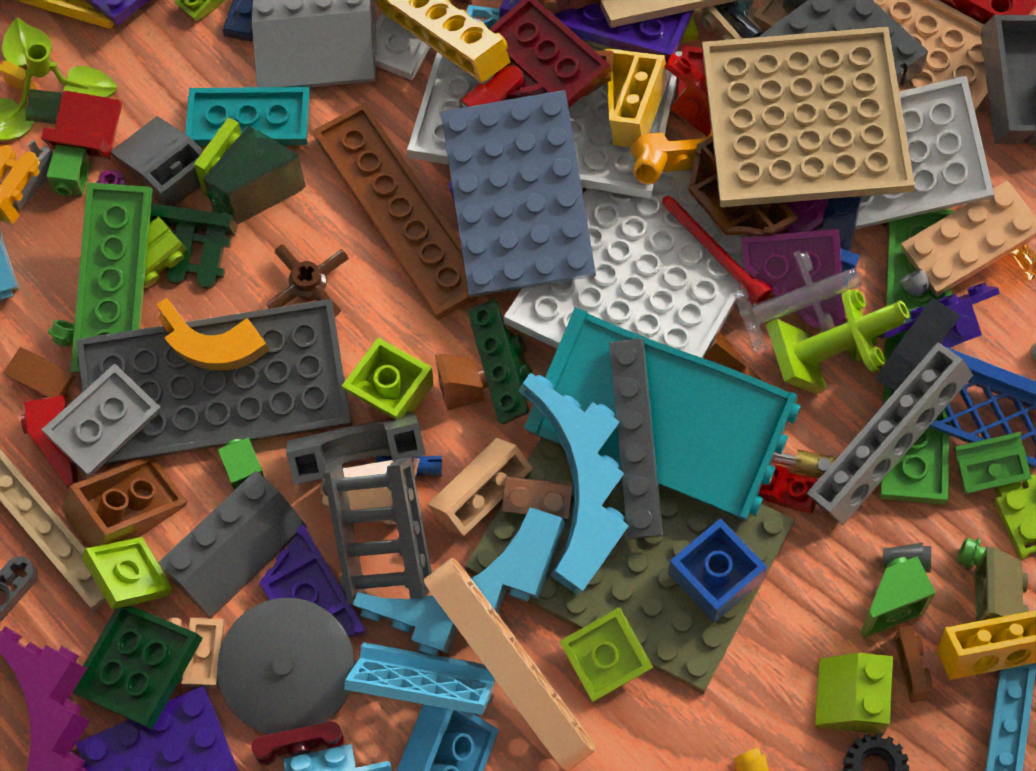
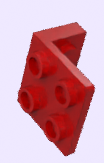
M64 91L55 129L44 127L41 139L51 149H55V145L84 148L88 156L110 159V151L113 147L123 103L118 99Z

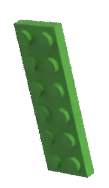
M87 183L70 372L80 373L76 339L141 329L153 190L151 187Z

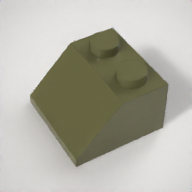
M995 547L986 548L975 568L976 622L1029 612L1028 605H1023V593L1027 591L1028 576L1027 573L1022 572V561Z

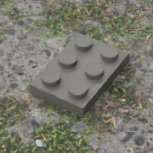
M113 364L41 430L89 478L161 412V407L116 364Z

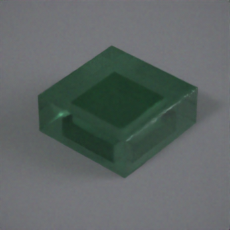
M30 89L25 114L26 121L56 124L61 101L60 93Z

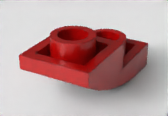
M772 465L776 469L770 484H763L758 496L767 502L813 514L816 503L807 492L819 479L790 474L786 467Z

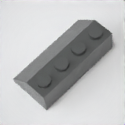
M255 471L158 563L165 576L211 619L294 539L296 530L303 524L305 528L307 526L281 493L261 474Z

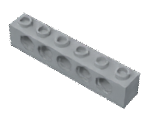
M937 342L807 492L811 499L843 526L973 376L964 360Z

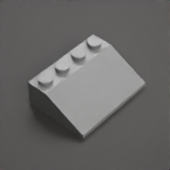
M253 0L252 30L257 87L310 88L375 82L377 5L375 0Z

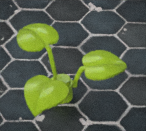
M16 17L5 33L2 43V54L5 61L18 67L27 66L25 71L26 79L19 105L12 99L0 98V141L19 139L25 136L33 127L34 116L30 111L24 109L27 104L32 76L41 78L50 71H53L59 82L66 85L63 92L72 91L106 98L116 93L117 85L103 72L87 66L71 68L67 73V79H65L58 70L56 62H51L52 42L50 38L41 30L28 25Z

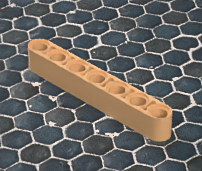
M450 558L425 577L424 582L430 593L556 762L565 771H569L595 752V745L589 735L464 568L454 558Z

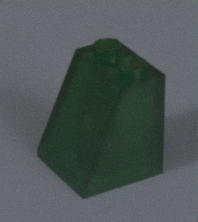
M250 125L203 178L207 190L206 194L212 206V212L230 214L234 217L237 224L299 193L306 187L299 155Z

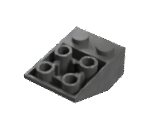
M158 116L110 151L111 155L142 186H148L153 189L152 196L161 205L176 206L201 186L194 163L204 150L188 135Z

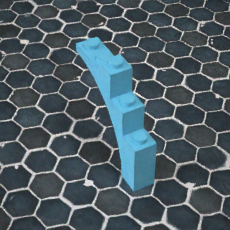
M530 373L518 391L539 409L553 427L566 453L573 483L574 507L571 529L564 551L550 576L576 595H579L586 588L629 526L623 521L624 516L612 507H607L606 509L602 506L624 473L619 470L620 466L615 460L609 456L603 455L601 457L597 454L619 421L614 418V412L602 404L597 406L592 402L585 412L582 411L580 404L574 398L568 395H560L552 389L554 386L548 379L541 375L534 376Z
M530 507L518 533L505 551L484 571L471 578L497 614L507 589L510 590L509 595L516 599L528 602L529 598L532 597L539 600L565 526V522L561 517ZM357 592L353 605L362 610L360 613L361 617L375 622H379L381 617L393 621L391 627L410 633L411 629L414 628L411 640L420 645L418 651L433 656H438L439 652L449 654L457 628L433 595L419 599L380 598Z

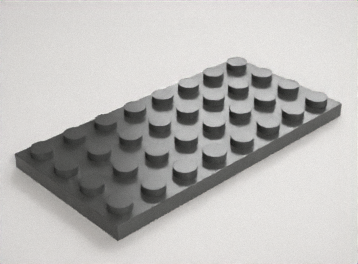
M332 299L185 322L191 329L200 334L219 335L231 330L248 318L266 342L269 352L256 361L233 370H208L188 363L179 357L164 339L174 330L168 333L163 326L76 339L83 392L113 364H116L161 407V412L102 466L135 461L140 458L159 457L221 447L234 439L249 437L251 442L352 425L347 392L342 389L345 379Z

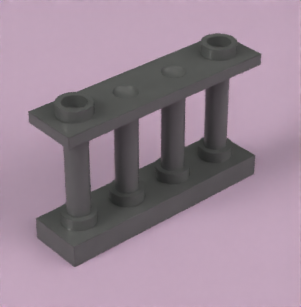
M411 457L398 458L387 466V471L383 474L344 477L342 464L335 465L324 472L322 487L324 494L328 496L342 571L341 589L346 594L347 603L353 604L357 592L366 594L365 589L403 585L407 589L409 588L410 599L424 598L430 592L425 585L424 578L431 574L432 571ZM387 487L391 490L392 506L358 510L350 509L347 491ZM393 520L397 523L398 539L356 542L354 523ZM399 553L403 556L404 572L362 574L359 556Z

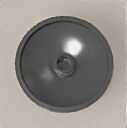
M297 598L272 599L246 611L228 630L218 656V682L224 700L242 722L257 731L274 734L330 721L343 707L351 692L344 690L345 679L355 666V655L352 643L344 627L324 608L315 603Z

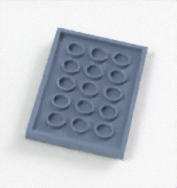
M566 90L441 111L469 296L475 297L596 276Z

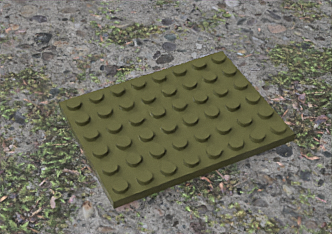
M541 437L527 460L533 470L524 478L573 484L563 447ZM621 477L602 506L606 509L607 507H612L624 516L623 521L626 523ZM658 484L663 536L629 540L626 529L586 588L579 595H576L550 576L564 551L571 529L574 507L572 486L569 519H563L565 526L539 600L530 597L527 603L579 630L620 607L654 669L704 694L762 583L713 623L668 575L670 560L721 518L767 566L766 577L795 520L761 504L756 517L750 515L748 521H744L739 517ZM502 503L465 565L466 571L476 576L495 561L516 536L527 514L502 511Z

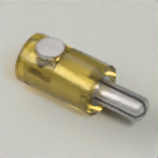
M797 450L796 456L775 453L773 463L794 467V474L820 478L837 457Z

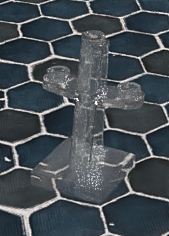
M799 250L793 254L805 286L751 305L746 288L742 284L730 288L738 305L739 315L749 335L750 345L754 353L758 354L768 350L760 325L811 305L822 333L835 328L830 313H823L820 302L842 294L846 290L860 287L861 282L856 269L845 270L812 283L808 272L813 270L807 251L801 253Z

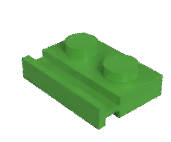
M1020 432L953 447L964 494L1032 479Z

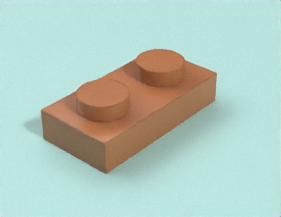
M506 476L502 511L527 514L531 507L563 519H569L573 484Z

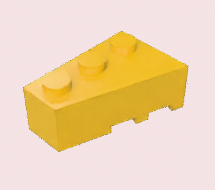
M605 48L606 51H614L611 81L608 82L609 121L613 145L631 148L635 140L649 134L668 82L667 71L664 67L665 56Z

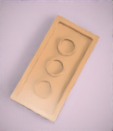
M1008 180L993 189L994 198L969 203L901 243V250L915 269L924 270L929 280V288L936 297L1036 238V216Z

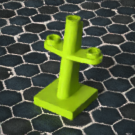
M849 289L842 292V300L848 322L810 337L808 332L779 319L767 323L768 333L784 382L816 395L827 390L819 364L856 345L866 367L873 373L881 370L882 365L886 363L885 357L878 347L873 346L870 339L905 324V320L909 318L907 307L899 300L863 316L862 308L866 306L863 295L857 289L854 291Z

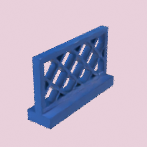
M946 347L962 358L973 374L967 382L968 384H965L959 391L968 409L954 415L948 404L944 408L948 418L941 421L934 420L929 428L967 443L990 439L987 430L1001 425L1005 435L1012 434L1007 421L1021 416L1029 432L1022 435L1021 440L1031 436L1036 446V430L1027 412L1036 409V381ZM974 385L982 388L988 399L975 406L966 390ZM1004 397L1011 399L1018 412L1004 417L997 400ZM990 404L998 421L984 426L977 409ZM970 413L978 430L972 433L962 431L956 418ZM1036 453L1034 458L1026 455L1028 466L1036 469Z

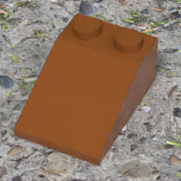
M149 457L137 459L70 485L61 510L90 548L138 538L185 507L188 501L156 458Z

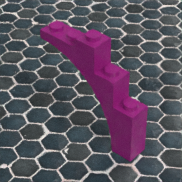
M4 626L3 630L0 631V653L15 672L24 692L30 717L31 746L27 771H88L82 767L85 760L71 751L90 720L79 714L82 710L81 706L69 700L70 695L87 668L76 662L79 655L68 648L61 646L59 650H56L46 645L42 649L31 642L25 646L19 642L22 638L20 634Z

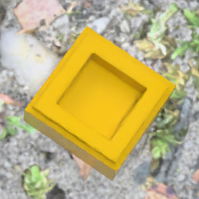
M3 61L0 65V73L6 84L23 92L26 70L8 61ZM31 79L28 94L30 96L36 89L33 79Z

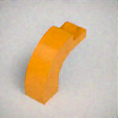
M165 298L156 305L161 312L157 319L168 333L174 330L164 339L179 357L194 366L215 371L233 370L244 367L269 352L266 342L248 318L223 334L204 335L194 331L185 323L168 298Z

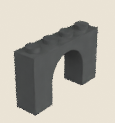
M415 412L408 413L397 420L390 417L288 440L286 449L294 485L324 478L323 473L335 465L359 459L391 456L394 462L398 458H415L426 455Z

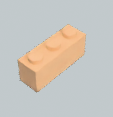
M496 438L427 505L445 528L465 536L504 498L506 476L524 478L533 468L517 445Z

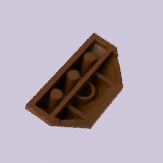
M712 136L697 144L688 191L725 235L773 236L798 221V217L785 202L720 207Z

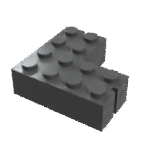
M807 0L759 36L768 37L889 27L898 88L900 84L904 86L923 71L928 50L873 0Z
M994 15L980 29L994 144H1021L1024 140L1026 144H1036V15Z

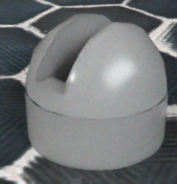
M918 269L908 274L900 281L907 293L913 296L922 295L929 287V280L923 269Z

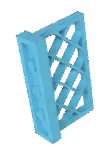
M364 642L361 646L359 660L345 679L344 690L483 715L487 704L492 702L495 679L486 666L481 663L437 655L433 656L426 653Z

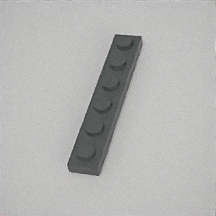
M642 338L610 342L616 419L619 421L617 430L621 471L624 473L622 484L626 524L629 525L627 528V538L635 540L663 536L645 343Z

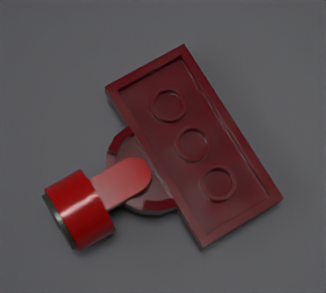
M522 0L488 29L494 34H501L508 44L506 51L510 63L495 73L494 77L485 85L478 83L459 100V108L566 90L568 108H570L606 77L612 69L606 60L538 0Z

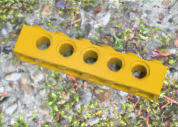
M376 0L381 13L481 83L510 63L506 51L508 44L503 36L499 33L494 34L488 30L483 22L475 21L465 10H459L454 7L449 0Z
M1036 610L945 627L936 652L949 680L1036 663Z

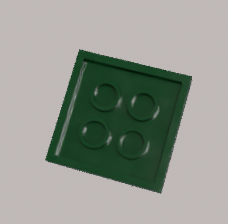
M131 605L116 608L83 664L87 670L72 694L152 730L203 638L196 632Z

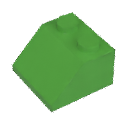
M918 556L909 560L906 557H901L887 565L861 630L863 638L926 613L936 592Z

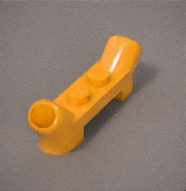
M712 130L707 139L712 136ZM650 133L639 137L630 148V153L636 161L632 171L633 176L640 183L651 185L657 182L662 172L692 170L697 144L706 139L668 141L663 133Z

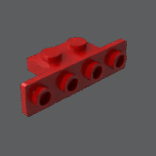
M672 53L664 67L687 86L672 103L670 109L708 137L711 132V121L705 74L702 75L696 71L692 63L685 57H678Z

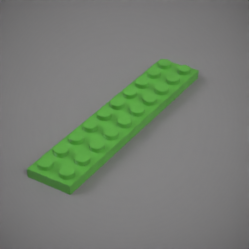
M952 209L938 210L888 222L885 307L901 300L909 312L915 308L928 305L932 298L938 301L943 297L952 295L951 288L936 297L928 287L927 291L923 292L922 295L913 296L907 293L900 282L905 276L916 271L915 267L901 250V243L953 213ZM908 330L884 339L885 361L888 360ZM884 384L882 406L895 392ZM943 410L935 420L941 421L948 418L945 411ZM928 427L880 482L879 499L946 505L949 482V435Z

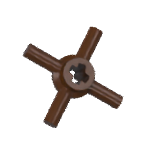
M285 245L278 246L274 253L291 271L288 280L289 287L266 303L269 309L282 307L295 297L306 301L331 299L324 291L327 283L326 275L349 259L345 251L341 249L320 265H316L310 261L299 262ZM332 300L334 315L336 317L341 312V309Z

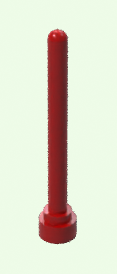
M668 195L662 199L663 206L744 288L745 299L754 308L761 307L769 300L773 290L764 281L753 280L672 196Z

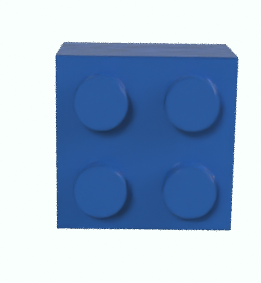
M720 518L670 560L668 575L715 623L764 581L767 566Z

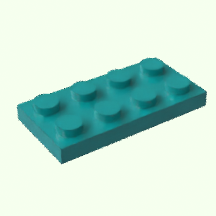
M309 87L189 88L185 134L197 145L207 146L229 117L239 122L245 146L308 145Z

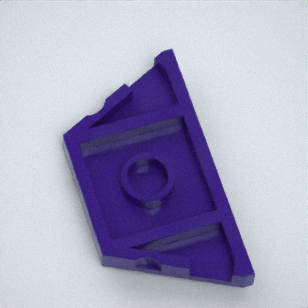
M303 524L296 530V536L287 549L283 548L278 555L275 565L268 569L259 582L268 600L297 598L315 603L332 614L344 627L349 637L367 634L353 607L347 603L346 595L343 593Z

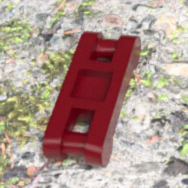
M328 721L260 736L253 741L251 749L260 764L270 765L277 756L290 754L293 757L310 753V749L326 746L330 749L343 746L344 736L336 722Z

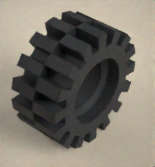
M876 733L875 737L867 734L861 740L858 738L850 746L843 761L844 767L842 771H863L862 762L871 755L882 757L887 762L889 771H909V765L906 764L908 756L907 753L902 754L903 747L900 743L898 745L892 743L894 739L890 736L884 739L882 734Z

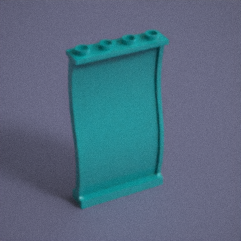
M575 307L545 377L553 384L554 387L552 389L562 396L568 395L574 398L580 404V409L584 412L592 402L597 406L599 404L605 405L614 412V418L616 419L609 343L642 338L645 343L658 484L739 517L744 521H748L750 515L756 517L763 498L758 496L763 484H770L776 469L775 466L771 465L775 453L782 454L788 440V436L783 434L788 422L795 423L801 405L796 404L797 394L789 393L739 371L638 335ZM533 405L524 429L528 433L561 445L553 427L539 409ZM616 426L597 454L601 457L603 455L609 456L619 464V469L621 470L618 430Z

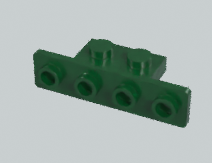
M491 299L468 310V316L498 422L506 424L529 413L526 397L518 390L530 373L534 375L530 365L526 363L524 353L527 352L522 337L515 335L505 328L499 303L495 299Z

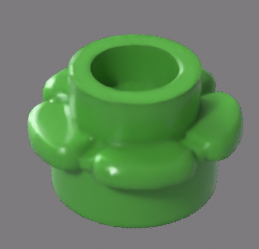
M64 320L53 321L52 328L48 329V334L53 337L52 341L54 343L70 346L71 342H73L75 324Z
M966 537L961 545L957 562L966 565V569H970L973 565L977 566L985 551V547L980 546V538L973 540Z

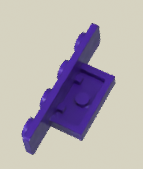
M981 283L967 289L968 294L958 297L957 294H953L938 300L944 306L961 315L942 344L943 346L950 348L982 335L972 305L1000 294L998 287H988L986 283ZM926 306L909 311L910 316L905 320V324L878 335L877 338L885 339L909 330Z

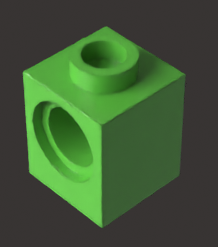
M55 145L46 176L53 192L63 196H71L72 194L83 196L92 165L86 149Z
M249 437L231 440L224 447L218 449L234 491L255 471L264 477Z

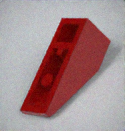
M63 395L24 402L25 414L21 415V425L24 434L28 433L37 448L68 489L70 485L78 482L77 466L41 430L68 406V403Z

